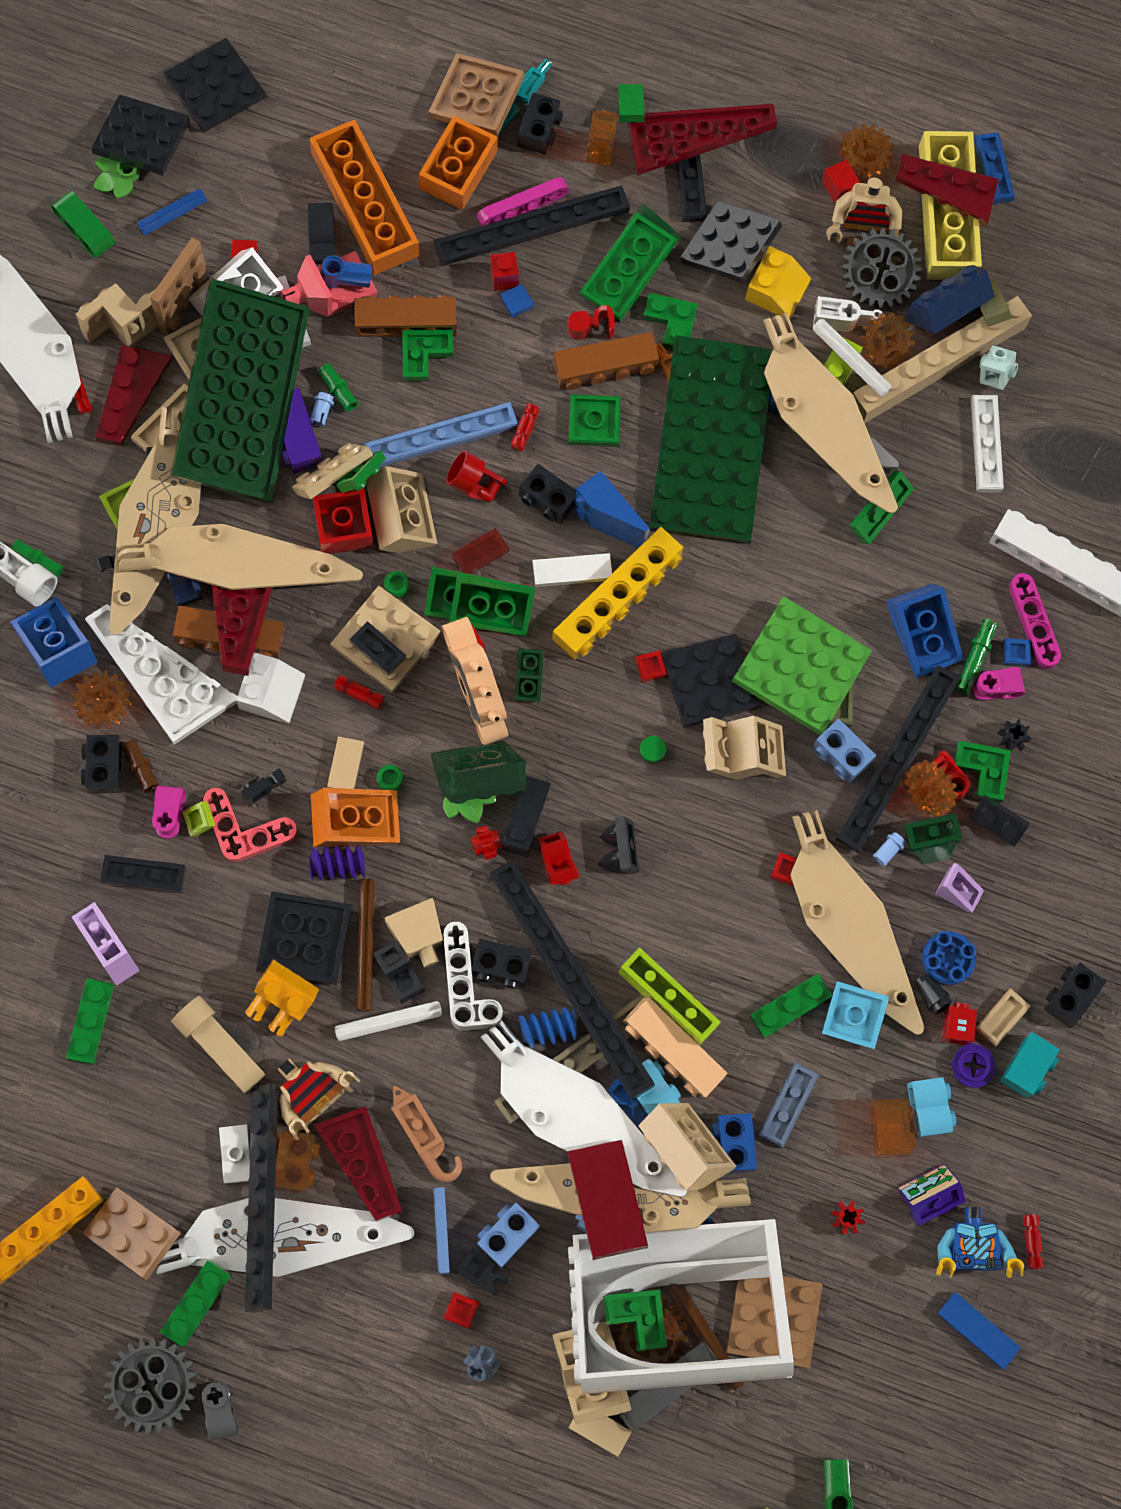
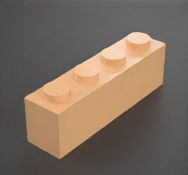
M650 997L643 998L622 1021L627 1026L624 1030L634 1040L641 1039L647 1045L644 1048L645 1051L654 1059L659 1057L666 1064L664 1069L676 1079L679 1076L686 1083L683 1087L693 1097L696 1098L698 1095L699 1097L706 1098L728 1074Z

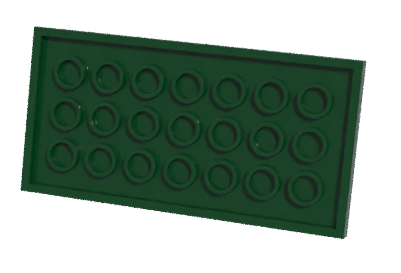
M212 278L210 280L170 477L266 503L272 502L310 307Z
M675 335L649 524L650 530L657 531L662 527L667 533L745 544L751 543L770 388L764 371L773 349Z

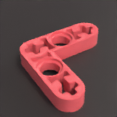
M211 788L204 795L203 800L208 801L212 816L217 814L213 817L216 825L213 829L222 853L229 862H240L294 841L297 836L295 822L287 817L279 818L241 832L225 791L220 788ZM217 795L218 798H223L220 801L223 812L219 814L215 805L209 804L212 802V796ZM225 818L230 819L233 822L231 830L227 832L220 831L218 829L219 821ZM282 825H286L287 828L292 827L289 830L288 836H284L283 833L275 835L277 841L272 842L269 829L272 828L273 833L281 831ZM258 833L267 836L266 844L261 847L255 846L252 843L254 835ZM233 837L235 845L237 847L242 846V848L238 849L239 854L234 856L232 852L227 853L231 847L228 839L222 841V838Z

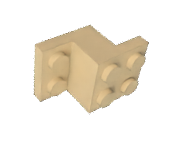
M116 283L111 287L103 289L96 299L82 305L76 313L83 337L90 343L110 328L125 346L132 347L158 327L150 300L155 290L150 294H144L138 300V303L135 304Z
M756 716L730 722L713 717L703 719L707 771L735 780L760 774L775 778L786 776L782 725Z
M606 1321L598 1323L595 1329L596 1333L606 1344L616 1350ZM569 1330L553 1334L564 1387L576 1425L631 1411L626 1391L583 1394L581 1384H575L573 1331Z

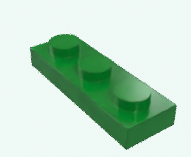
M894 471L887 480L898 505V510L914 488L901 471ZM869 501L851 523L850 528L863 544H870L894 513H888Z
M816 974L755 1011L749 1017L762 1038L765 1039L829 1000L833 995L820 975Z
M89 978L86 979L66 1055L67 1060L90 1065L95 1064L115 987L114 984Z
M208 1259L160 1332L181 1347H184L232 1274L211 1259Z

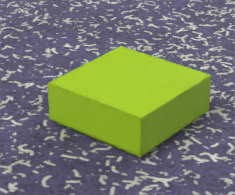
M201 801L182 812L190 837L198 836L216 826L208 801Z

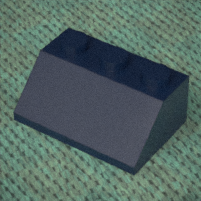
M975 265L966 266L957 275L943 280L941 285L933 290L924 292L920 298L912 302L906 316L907 322L936 334L995 297L987 270Z

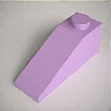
M95 902L72 916V919L116 986L140 971Z

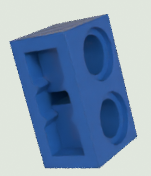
M752 1113L718 1116L716 1123H712V1135L718 1140V1143L727 1155L730 1151H737L742 1157L741 1164L736 1165L727 1174L754 1172L757 1169ZM733 1123L739 1128V1135L737 1137H731L726 1133L725 1126L727 1124Z

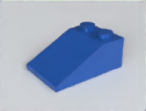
M602 471L576 488L574 512L579 520L582 522L586 521L590 527L636 548H639L648 539L650 528Z
M932 583L886 600L893 627L915 677L933 672L937 665L944 668L964 660L944 587Z
M57 597L10 621L51 688L98 663L88 640Z

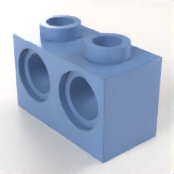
M839 718L816 739L813 745L816 755L821 760L828 761L834 767L833 770L842 780L846 779L850 783L876 757V754ZM835 739L839 743V747H830L827 740ZM846 758H855L858 766L852 767L848 765Z
M517 1203L512 1207L507 1204L496 1215L500 1220L493 1227L488 1224L477 1235L480 1239L477 1246L500 1269L540 1228V1225ZM513 1216H519L524 1221V1227L519 1231L510 1229L508 1225V1220ZM495 1236L501 1237L505 1242V1247L498 1252L491 1250L488 1244L489 1240Z

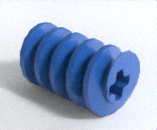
M563 1007L560 1016L555 1009H552L550 1018H548L544 1011H541L539 1020H537L534 1013H531L528 1022L523 1015L519 1016L523 1044L527 1042L531 1049L534 1048L535 1040H538L542 1047L545 1046L546 1038H549L553 1045L556 1044L557 1036H560L563 1043L567 1040V1034H570L574 1041L577 1040L578 1029L573 1007L571 1014L566 1007Z

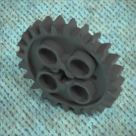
M883 227L879 234L873 228L870 231L869 237L865 232H862L860 235L861 241L854 238L852 241L854 247L848 246L846 248L850 255H843L842 260L848 263L840 267V270L847 272L842 276L841 280H849L845 290L853 289L851 298L859 295L858 304H862L866 300L868 301L869 309L874 303H877L878 310H881L883 303L886 304L888 309H891L893 301L900 306L902 303L901 297L908 300L910 298L908 291L915 292L917 289L913 283H919L921 280L919 276L915 275L922 271L921 267L916 266L921 261V258L913 256L918 249L909 248L912 240H908L905 243L902 241L903 233L898 238L894 237V229L887 235ZM885 248H888L889 253L883 267L885 271L880 277L878 289L875 290L873 286L879 272L878 266L883 259ZM875 249L879 257L875 259L869 257L867 250ZM891 257H900L903 264L900 266L894 265L891 262ZM860 273H869L872 281H862ZM884 280H892L895 283V289H887L884 286Z
M151 1338L149 1346H146L145 1341L140 1339L138 1349L134 1345L128 1344L130 1353L126 1354L119 1351L118 1353L122 1360L120 1362L111 1361V1364L116 1369L114 1372H106V1375L112 1378V1382L104 1384V1387L111 1388V1393L104 1396V1398L113 1399L114 1403L108 1409L119 1410L115 1419L120 1420L125 1417L124 1427L128 1428L134 1422L135 1432H139L143 1425H145L147 1434H151L153 1425L156 1426L158 1432H163V1423L166 1422L170 1428H173L174 1417L181 1421L184 1419L180 1412L182 1409L191 1411L190 1406L186 1402L187 1400H196V1397L190 1394V1389L198 1388V1385L190 1383V1379L197 1376V1373L188 1372V1368L193 1365V1361L183 1362L187 1354L185 1351L178 1355L175 1354L178 1345L174 1344L170 1349H167V1340L163 1339L160 1346H157L156 1339ZM160 1357L164 1361V1369L162 1372L154 1374L150 1369V1363L154 1358ZM140 1362L143 1363L149 1379L152 1381L157 1380L158 1382L154 1388L164 1404L163 1409L159 1408L153 1392L145 1391L144 1387L148 1385V1382L138 1367ZM135 1372L139 1377V1382L137 1386L130 1389L125 1385V1377L128 1373ZM168 1383H174L178 1389L176 1397L171 1400L166 1399L163 1394V1389ZM144 1397L149 1398L152 1402V1408L147 1414H142L138 1410V1403Z

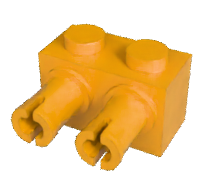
M273 959L258 981L254 990L257 996L245 1013L251 1017L257 1011L253 1020L260 1021L270 1004H274L280 1008V1011L268 1025V1028L274 1032L280 1026L276 1035L283 1036L294 1018L299 1021L303 1018L314 1002L319 989Z

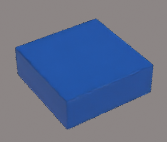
M523 284L500 294V298L511 318L534 308V303Z
M1005 638L1003 640V666L1029 667L1031 664V640Z

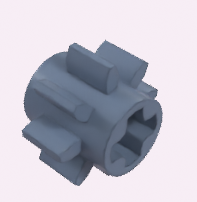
M473 1346L463 1364L467 1365L468 1375L476 1381H483L485 1378L491 1381L501 1366V1363L497 1361V1353L489 1346H481L479 1349Z

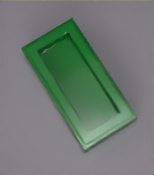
M618 84L620 122H644L643 84Z

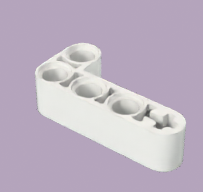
M451 922L444 929V949L452 1025L462 1031L496 1027L502 1020V1006L499 1002L491 999L474 1001L468 931L464 924ZM453 931H458V935H460L459 948L454 949V939L450 937ZM455 957H461L465 960L466 964L464 967L457 969L450 962ZM459 983L465 984L468 987V992L462 996L457 995L453 992L454 986ZM486 1008H494L498 1016L493 1020H487L482 1013ZM466 1010L471 1015V1018L467 1022L462 1023L455 1018L456 1013Z

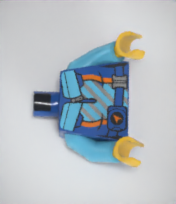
M965 1207V1223L952 1225V1228L945 1232L937 1246L939 1265L936 1274L939 1276L943 1269L948 1270L949 1277L952 1278L955 1270L999 1271L1005 1269V1266H1007L1006 1276L1008 1278H1012V1270L1019 1271L1020 1276H1023L1024 1263L1017 1259L1011 1244L1003 1232L997 1229L996 1224L982 1223L981 1207Z

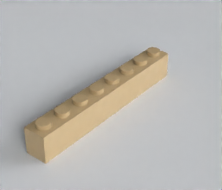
M1017 296L1006 302L1012 316L1011 319L987 327L984 317H981L882 375L891 384L890 391L883 397L868 384L853 392L864 423L991 349L992 345L997 346L1024 330L1032 317L1029 310Z

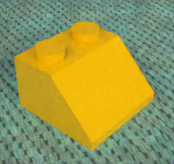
M769 246L748 286L745 300L781 317L783 313H788L791 320L811 281V277L791 255Z

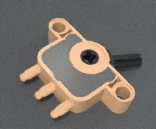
M468 617L442 625V631L455 666L456 675L481 743L484 746L508 737V731L504 719H507L505 707L486 653L482 646L477 643Z

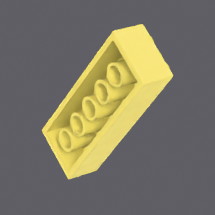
M924 131L919 144V158L976 173L973 132ZM927 193L922 194L926 279L945 280L952 278L969 265L981 268L979 220L969 215L966 217L958 213V209L948 204L944 206L936 202V198Z

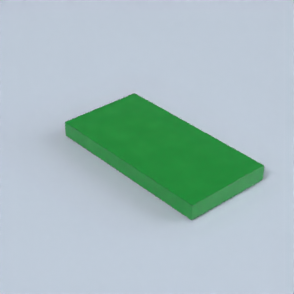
M636 212L579 292L580 296L598 308L603 305L610 306L613 309L614 318L621 322L678 242L677 238Z

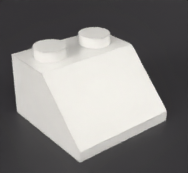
M255 653L249 676H244L236 700L239 710L290 724L305 674L279 659Z

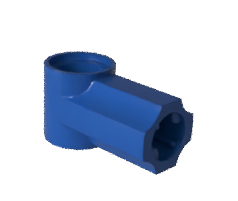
M335 255L328 256L323 260L321 276L328 288H336L339 285L370 287L371 264L345 262ZM329 270H333L337 273H330Z

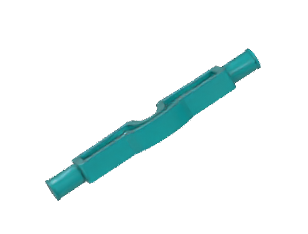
M543 59L537 69L534 67L529 69L514 100L525 104L529 103L532 92L536 93L545 82V73L552 67V63L549 60L547 62V59ZM514 103L512 104L508 112V115L502 125V128L498 136H500L503 133V131L520 114V109Z

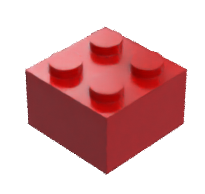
M364 488L357 492L350 490L344 493L336 492L313 497L321 552L334 554L373 548Z

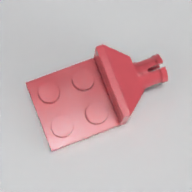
M356 251L340 257L345 262L362 263ZM311 255L305 256L297 275V284L288 289L280 290L282 299L297 304L305 303L307 307H310V310L326 317L355 306V298L363 296L375 298L378 293L372 280L369 288L349 285L328 288L321 276L322 265L316 267ZM329 270L330 273H337L333 270Z

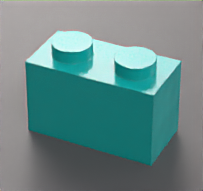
M1030 1032L1023 1039L999 1082L1027 1099L1034 1094L1039 1095L1046 1084V1081L1043 1080L1047 1071L1052 1072L1059 1061L1056 1055L1060 1049L1035 1033Z

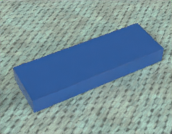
M999 132L975 135L974 144L982 175L999 179L993 204L1013 202L1015 196Z
M956 1292L952 1293L937 1313L939 1317L1002 1370L1007 1367L1021 1348Z

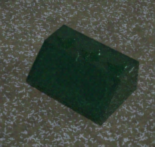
M505 741L431 753L441 793L451 803L462 804L467 800L477 798L484 800L494 795H513L517 791L525 790L526 761Z

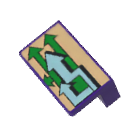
M945 1164L898 1187L899 1194L907 1202L912 1219L917 1226L966 1202L961 1182Z

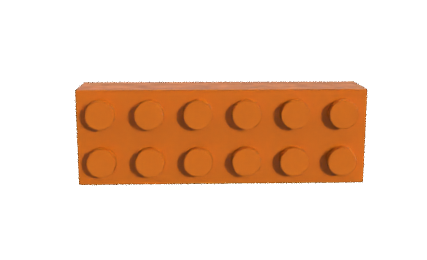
M355 119L309 138L311 154L367 263L371 264L373 275L419 257V242Z

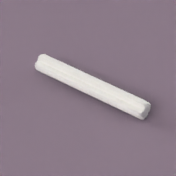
M820 319L815 323L813 331L870 387L882 397L890 391L891 384L824 319Z
M435 1001L337 1025L335 1033L338 1041L440 1017L442 1010L440 1003Z

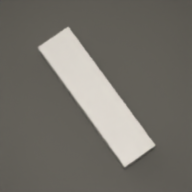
M972 395L971 410L977 492H1002L1004 485L998 395Z

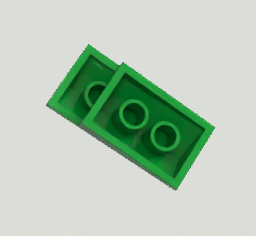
M432 567L424 615L450 619V622L468 617L474 628L527 636L535 588Z

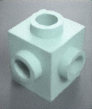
M992 345L988 354H983L980 361V383L1004 390L1010 377L1014 378L1018 370V363H1015L1016 352Z

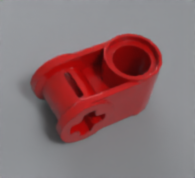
M942 750L938 753L936 759L929 764L925 763L921 766L926 778L935 785L946 800L954 803L961 801L965 797L970 787V781L946 751ZM956 783L960 785L962 791L956 792L952 790L950 784Z

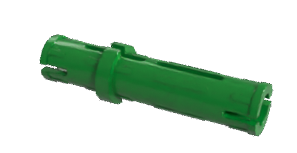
M984 618L982 620L976 638L972 639V649L961 673L960 680L955 687L958 692L963 689L962 694H971L986 653L992 648L990 643L998 623L994 621L991 624V619Z

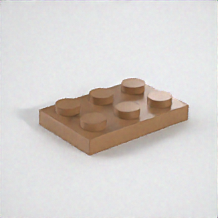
M117 1187L83 1232L86 1237L145 1280H148L181 1234Z

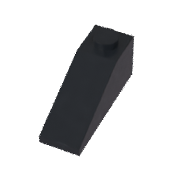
M525 776L503 840V851L528 858L551 783Z

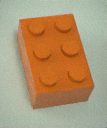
M453 116L419 173V189L463 210L497 153L498 137Z

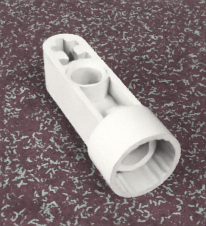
M0 542V555H4L0 560V577L16 588V593L34 606L42 605L55 590L57 577L40 564H31Z

